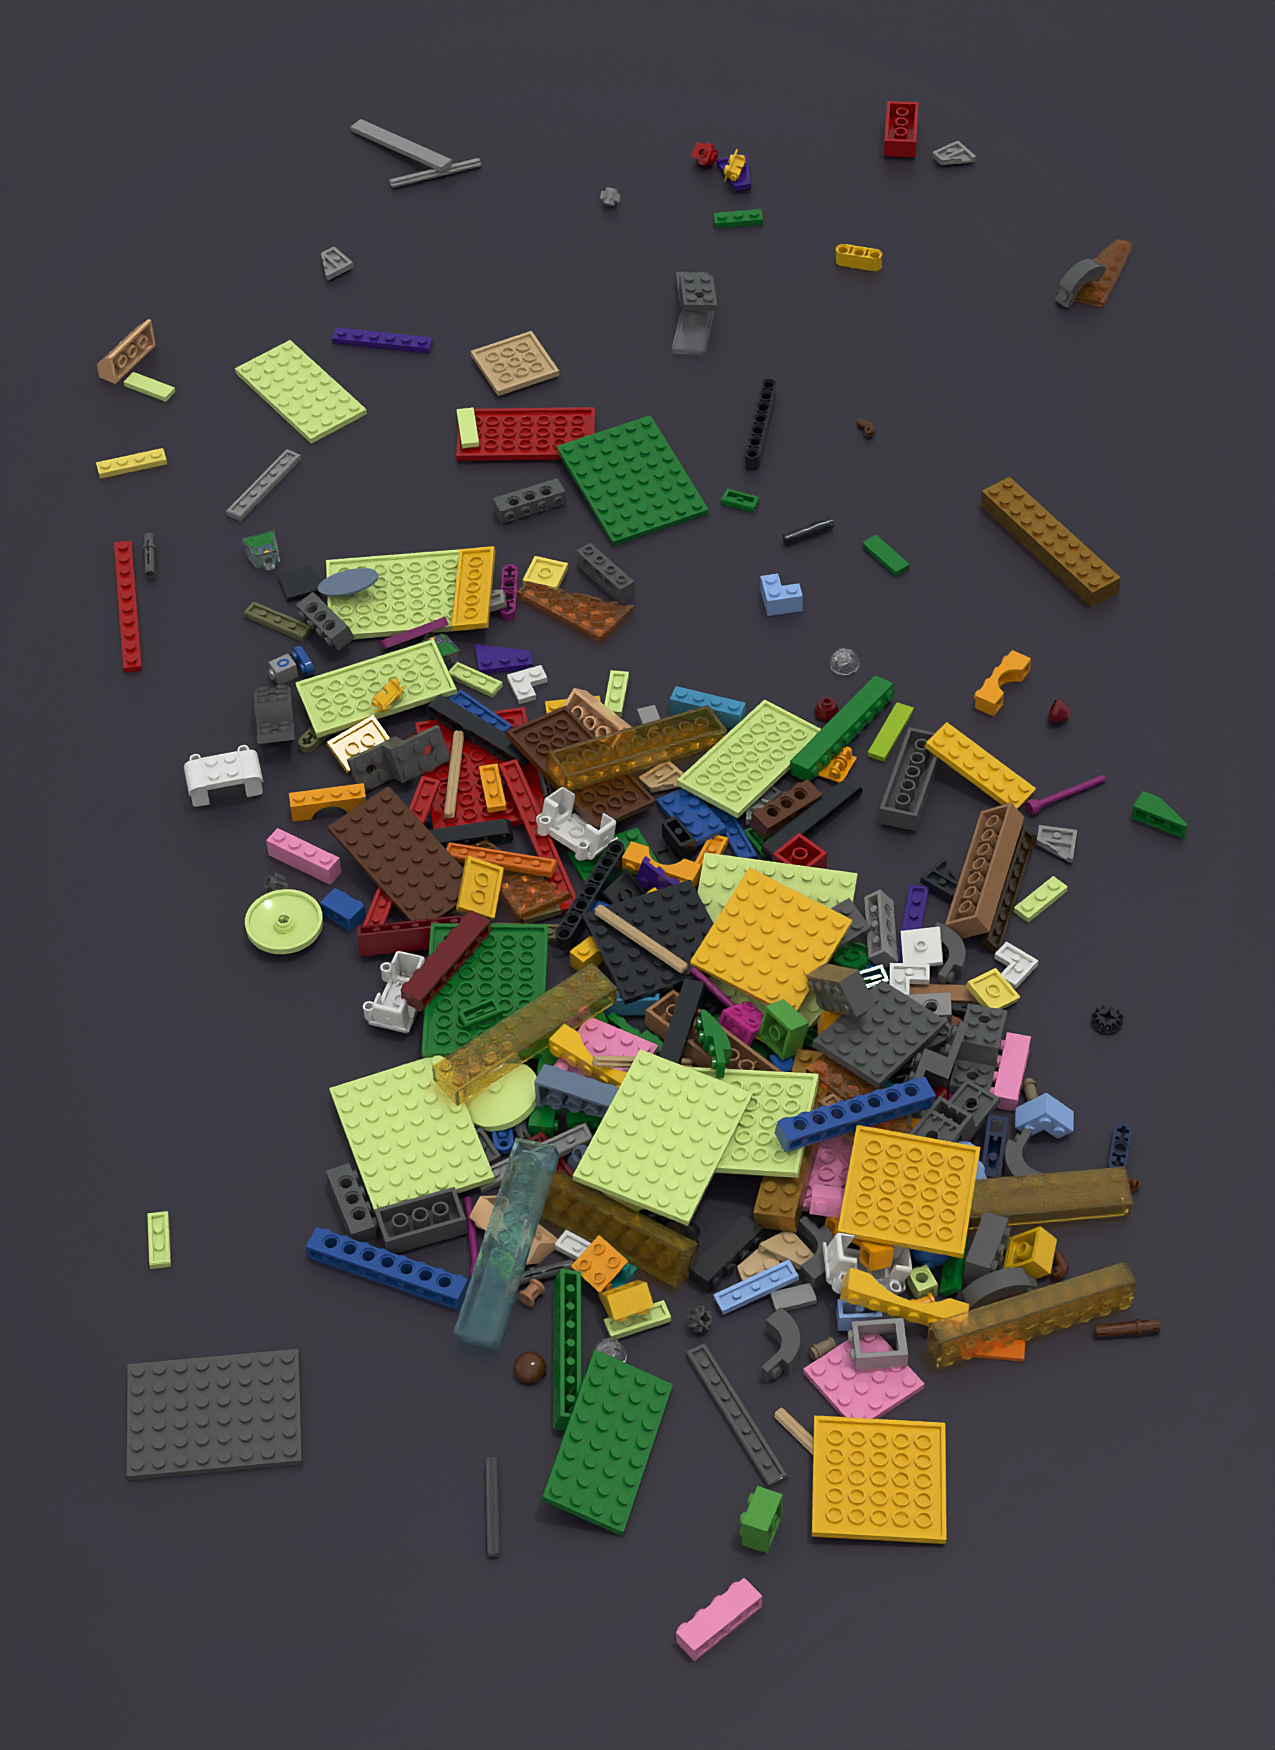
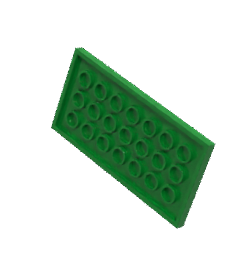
M595 1349L589 1360L540 1500L621 1536L625 1530L673 1384Z

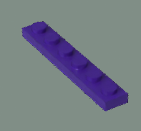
M336 327L332 343L430 353L433 337Z

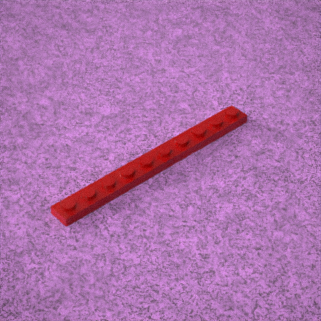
M132 541L115 542L114 551L124 673L142 671Z
M515 759L499 764V769L537 857L557 860L558 865L552 878H546L561 908V913L566 914L576 898L551 836L549 834L541 836L537 833L536 817L541 813L518 760Z
M425 776L421 777L409 807L423 825H425L440 786V780ZM379 887L363 926L385 924L388 920L393 903Z

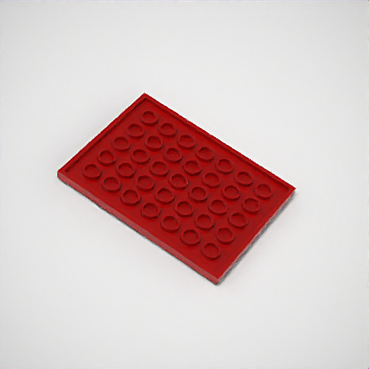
M525 707L492 711L510 723L513 728L528 722ZM437 720L416 722L417 734L435 725L440 727L451 759L455 731ZM464 737L455 815L452 819L444 817L450 760L425 772V777L440 780L439 789L430 809L433 829L497 819H508L511 822V826L523 825L499 769V764L505 763V761ZM430 745L425 747V755L431 752ZM529 762L522 768V772L538 809L542 813L544 800L539 775L536 768ZM498 764L506 810L488 813L479 766Z

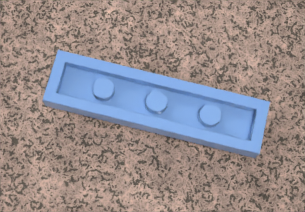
M786 1260L713 1294L714 1300L722 1314L725 1315L799 1280V1276L790 1260Z

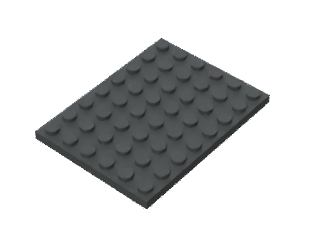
M298 1349L128 1364V1481L302 1465Z

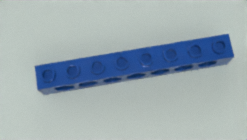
M926 1077L913 1078L902 1084H894L889 1088L877 1089L869 1094L857 1095L846 1101L840 1100L835 1104L821 1106L813 1111H804L789 1118L784 1117L777 1121L774 1133L784 1152H788L854 1132L857 1125L870 1127L929 1109L933 1105L936 1095Z
M316 1227L305 1246L309 1259L456 1310L461 1308L469 1292L468 1279L462 1275L446 1272L442 1268L431 1267L422 1261L411 1260L404 1255L391 1253L384 1248L373 1247L366 1242L353 1240L346 1235H338L329 1229Z

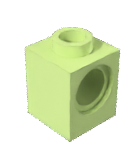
M924 1265L913 1268L907 1277V1284L915 1299L925 1297L927 1293H931L933 1297L937 1296L938 1283L928 1266Z

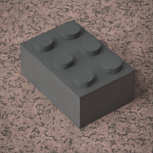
M984 1212L965 1260L964 1285L968 1286L978 1278L996 1271L997 1268H1001L1004 1258L1002 1256L1003 1251L1007 1252L1010 1243L1008 1239L1011 1228L1008 1227L1009 1218Z

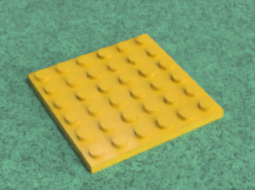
M749 867L694 954L690 965L766 1005L784 999L798 1012L811 992L807 984L808 979L806 975L821 965L828 964L852 925V919Z
M857 1125L837 1233L854 1235L855 1239L963 1258L980 1147Z
M814 1416L812 1537L946 1544L945 1423Z

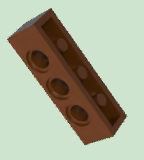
M808 779L802 783L799 782L788 792H782L775 800H769L762 808H756L751 814L752 817L749 825L763 839H766L786 826L820 799L823 794Z

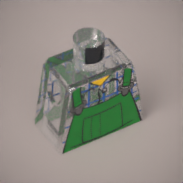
M274 530L242 539L244 553L256 568L265 567L267 570L275 568V563H278L280 559Z
M429 632L425 635V640L421 643L434 639L446 667L453 666L456 662L461 663L459 649L446 634L435 636L433 632Z

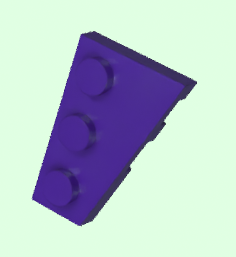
M747 153L740 154L745 156L746 162L739 178L735 181L727 178L736 191L752 188ZM730 157L716 160L718 167L723 173L726 165H730L728 164Z
M475 644L478 670L483 674L525 670L533 667L530 650Z
M647 856L643 858L636 876V880L641 887L649 890L655 887L659 890L680 883L675 878L670 879L663 873L665 870L660 866L656 868L650 864V859Z

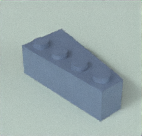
M547 1064L543 1065L534 1081L537 1107L551 1105V1108L555 1110H560L563 1107L568 1108L573 1113L581 1110L587 1115L603 1118L619 1089L612 1084L599 1082L594 1078H587L575 1072L565 1071L557 1066Z

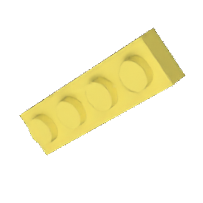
M163 448L96 462L100 479L167 464Z

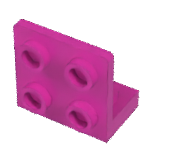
M745 1001L724 1009L718 1023L750 1047L755 1034L759 1032L763 1012L757 1009L753 1003Z

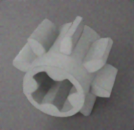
M606 187L605 191H601L600 199L603 200V204L615 206L616 202L619 203L621 195L617 193L618 190Z

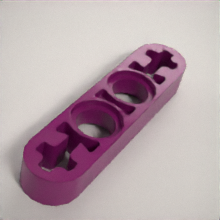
M508 564L502 568L501 590L504 591L506 597L510 596L513 599L506 600L507 607L500 609V616L505 620L513 619L516 616L518 569L515 565ZM507 584H513V585H514V586H512V587H505V585H507Z
M446 617L381 640L380 643L382 649H386L449 624Z

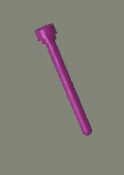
M1100 775L1041 800H1028L1025 802L1026 810L1030 815L1037 814L1046 805L1105 782L1106 777Z
M693 966L690 968L691 974L699 981L705 982V987L727 1008L736 1005L697 967Z
M465 1197L464 1207L472 1263L468 1271L469 1279L472 1282H481L485 1280L486 1273L485 1268L480 1264L475 1222L469 1218L473 1210L472 1199Z

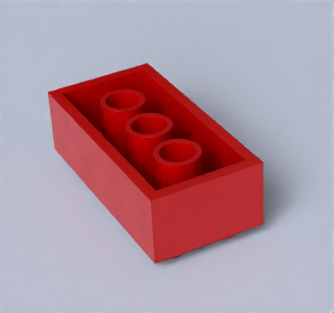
M887 101L884 156L916 157L919 102Z

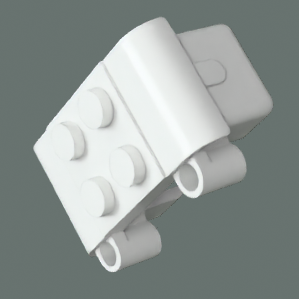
M246 745L239 746L238 751L209 757L201 758L200 755L193 754L190 756V761L184 765L188 793L191 796L194 807L210 805L207 790L244 783L247 797L263 793L261 783L263 782L258 754L254 750H249V747Z
M561 787L545 798L543 811L536 817L537 833L541 836L549 834L576 852L575 858L578 860H592L602 853L610 842L618 841L619 838H614L616 821L603 813L600 830H597L579 815L572 814L575 794Z
M397 951L391 964L388 962L381 964L382 980L388 983L382 996L381 993H377L374 1002L367 1001L363 1004L364 1018L369 1021V1025L409 1033L418 1010L407 1005L406 999H402L401 987L412 978L415 970L420 969L424 964L425 958L423 956Z
M837 1233L828 1246H826V1242H823L826 1281L832 1285L834 1292L841 1293L842 1278L850 1268L870 1273L875 1279H878V1282L895 1295L905 1291V1280L912 1272L909 1248L891 1245L894 1248L891 1267L869 1271L859 1262L860 1250L847 1248L854 1239V1235Z

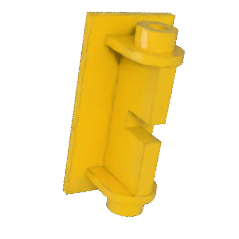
M736 149L734 155H730L728 161L730 165H726L723 173L726 175L724 181L727 178H730L732 181L739 178L746 159L745 156L737 154L738 149Z
M396 678L390 679L383 687L387 694L380 690L372 698V706L378 708L375 713L387 711L392 706L391 702L400 698L403 695L402 691L407 686L400 687L399 681Z

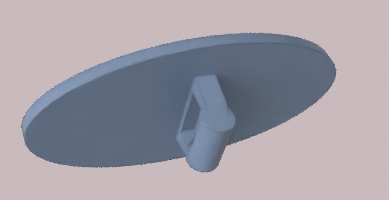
M369 568L341 571L324 579L318 585V591L322 595L330 597L353 596L354 593L372 586L378 580L379 575L375 570Z

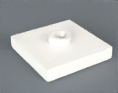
M940 927L901 931L903 963L930 964V966L943 965Z

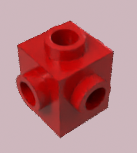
M696 142L691 157L697 159L701 165L707 166L709 164L713 166L718 158L719 151L714 149L715 145L708 142L705 145Z

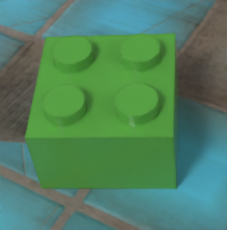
M782 999L765 1006L758 1037L782 1060L796 1055L797 1049L802 1050L809 1022Z
M757 1486L755 1493H751L748 1498L747 1506L749 1507L747 1512L743 1511L740 1517L739 1524L742 1526L739 1535L742 1536L743 1546L768 1553L782 1519L783 1494Z

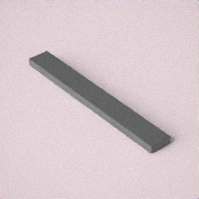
M704 1343L686 1351L687 1358L768 1489L788 1480L787 1473L706 1344Z

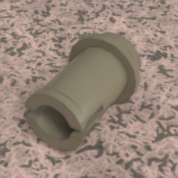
M1032 1078L1023 1080L1021 1085L1027 1102L1038 1097L1037 1083Z
M829 1336L818 1344L810 1345L808 1353L813 1360H816L837 1346L834 1339Z

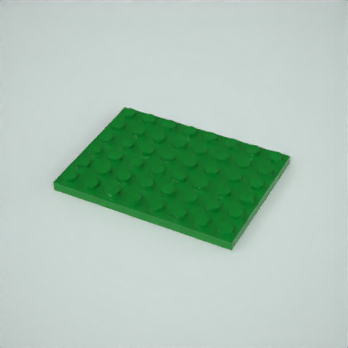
M651 415L557 446L558 454L613 546L709 513L708 507Z
M431 923L429 955L434 953L438 944L443 942L448 937L451 929H455L458 924ZM491 924V933L425 1007L422 1057L440 1055L447 1058H543L549 930L547 924ZM494 997L502 1010L503 1016L466 1030L461 1022V1018L458 1016V1011Z

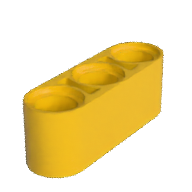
M840 244L836 247V264L868 271H879L882 268V252L873 248Z

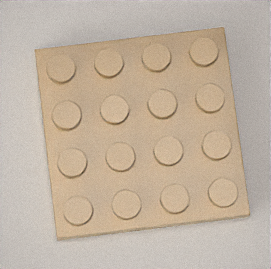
M532 331L471 351V357L497 396L559 376L558 368Z

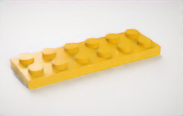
M494 546L459 549L452 616L453 631L488 628L496 552Z
M947 722L924 746L1001 805L1013 803L1019 809L1036 790L1034 786Z

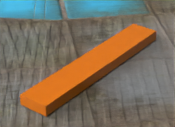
M450 842L446 848L459 863H465L466 858L471 856L503 867L504 870L552 878L558 865L555 859Z

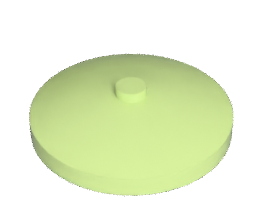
M292 889L272 891L258 898L248 909L245 917L246 932L250 941L265 952L273 954L294 953L311 945L319 936L323 927L322 910L318 902L304 892Z
M502 1062L479 1072L469 1082L463 1093V1100L473 1125L476 1128L482 1127L485 1131H501L511 1128L526 1119L537 1105L534 1085L537 1076L534 1071L522 1063Z

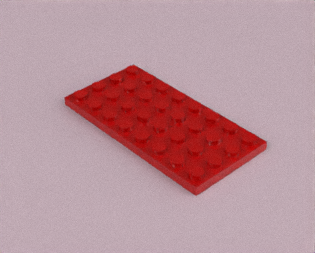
M595 407L474 409L479 447L462 448L458 424L457 461L559 460L561 457L557 452L558 445L595 434Z

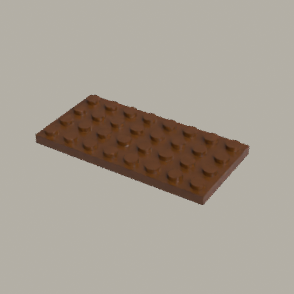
M566 706L506 732V737L556 790L564 787L575 794L573 808L589 825L597 830H600L603 813L613 818L617 823L655 806L656 800Z
M389 786L327 826L330 834L408 921L441 918L456 910L463 867Z

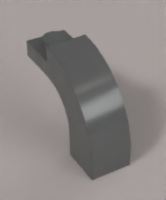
M1090 258L1078 262L1060 281L1059 285H1061V288L1054 300L1066 308H1070L1080 289L1090 281L1099 282L1107 267L1097 260Z
M937 922L934 927H940L942 954L947 959V962L938 974V984L948 985V983L951 984L955 977L961 979L965 968L966 950L962 939L954 930Z
M1024 1128L1021 1134L1017 1133L1014 1141L1008 1139L1003 1158V1171L1007 1181L1016 1191L1035 1200L1043 1186L1045 1174L1030 1168L1023 1160L1022 1155L1030 1142L1032 1130Z
M804 1216L799 1220V1233L815 1248L816 1253L801 1265V1278L806 1283H811L813 1290H816L826 1282L822 1244L826 1242V1246H828L834 1237L826 1225L819 1229L814 1221H810Z
M1005 1268L988 1273L973 1281L962 1291L966 1303L969 1304V1309L982 1312L999 1299L1007 1296L1020 1295L1036 1299L1041 1294L1037 1281L1034 1277L1028 1276L1024 1268Z
M781 1307L766 1319V1332L776 1339L781 1346L779 1351L761 1367V1379L766 1383L770 1382L773 1378L776 1379L782 1370L789 1375L795 1368L800 1355V1332L791 1315Z

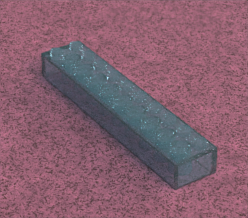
M515 1138L454 1330V1334L459 1341L497 1350L500 1349L560 1157L555 1145Z

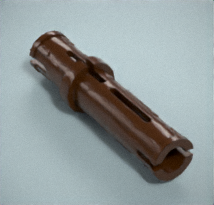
M1138 1318L1130 1322L1095 1324L1096 1338L1137 1334L1139 1336L1147 1332H1161L1159 1318L1140 1320Z

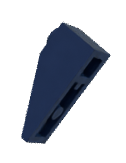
M988 1115L982 1158L986 1177L1001 1179L1009 1117Z

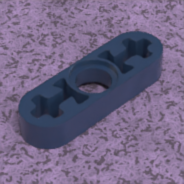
M1119 1123L1114 1127L1108 1162V1172L1114 1177L1123 1176L1127 1169L1132 1128L1126 1123ZM1121 1132H1125L1124 1140L1120 1139ZM1116 1147H1123L1126 1151L1124 1153H1117L1114 1149ZM1116 1160L1120 1161L1119 1169L1115 1168Z

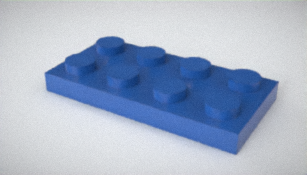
M683 788L656 799V805L668 818L677 816L696 839V847L709 839H714L718 835L721 836L727 833V827L703 800Z

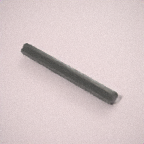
M496 1457L486 1458L487 1553L490 1558L500 1555L498 1462Z

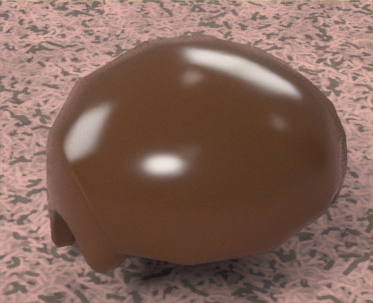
M532 1351L520 1354L515 1360L514 1374L520 1382L527 1384L539 1382L542 1376L547 1374V1364L538 1353Z

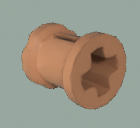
M532 1278L525 1290L518 1293V1298L526 1306L532 1307L536 1298L540 1294L545 1293V1287L541 1282Z

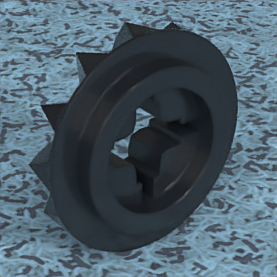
M1103 1005L1102 1008H1096L1095 1012L1092 1013L1091 1022L1094 1028L1100 1032L1114 1033L1122 1027L1123 1015L1120 1014L1119 1009L1115 1010L1112 1006L1106 1008ZM1109 1015L1110 1019L1105 1023V1018Z

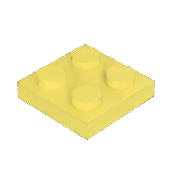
M534 556L523 578V585L557 592L568 570V563Z
M996 968L968 981L965 986L981 1006L1004 1009L1018 1002L1020 998L1018 993Z

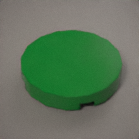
M852 942L846 948L842 947L833 954L834 963L837 966L857 969L859 971L865 969L872 962L868 957V946L862 943Z

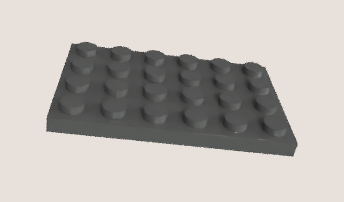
M883 980L869 990L876 1004L874 1007L858 1017L842 1014L815 1038L812 1044L814 1048L877 1089L946 1026L947 1022Z

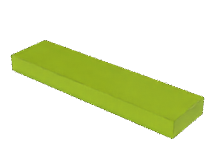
M898 702L895 704L870 747L868 757L883 762L886 761L914 712L913 707Z

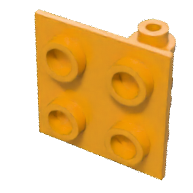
M850 747L843 748L840 754L836 755L829 765L820 771L818 776L840 783L845 779L857 757L852 756V749Z
M598 1235L571 1267L575 1271L581 1272V1276L601 1293L605 1289L610 1290L613 1284L611 1281L629 1261Z

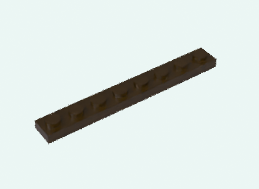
M1025 826L1021 827L990 932L984 933L982 943L994 954L1002 947L1036 840V836Z

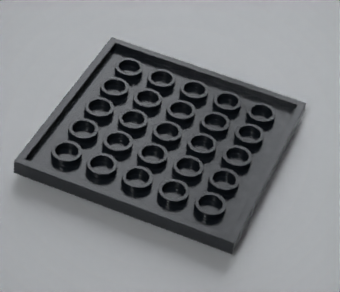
M691 880L605 906L688 964V968L683 973L678 972L595 915V910L582 914V920L625 1005L681 987L685 978L698 980L690 972V968L693 967L690 965V961L714 923ZM701 971L707 978L712 977L711 975Z

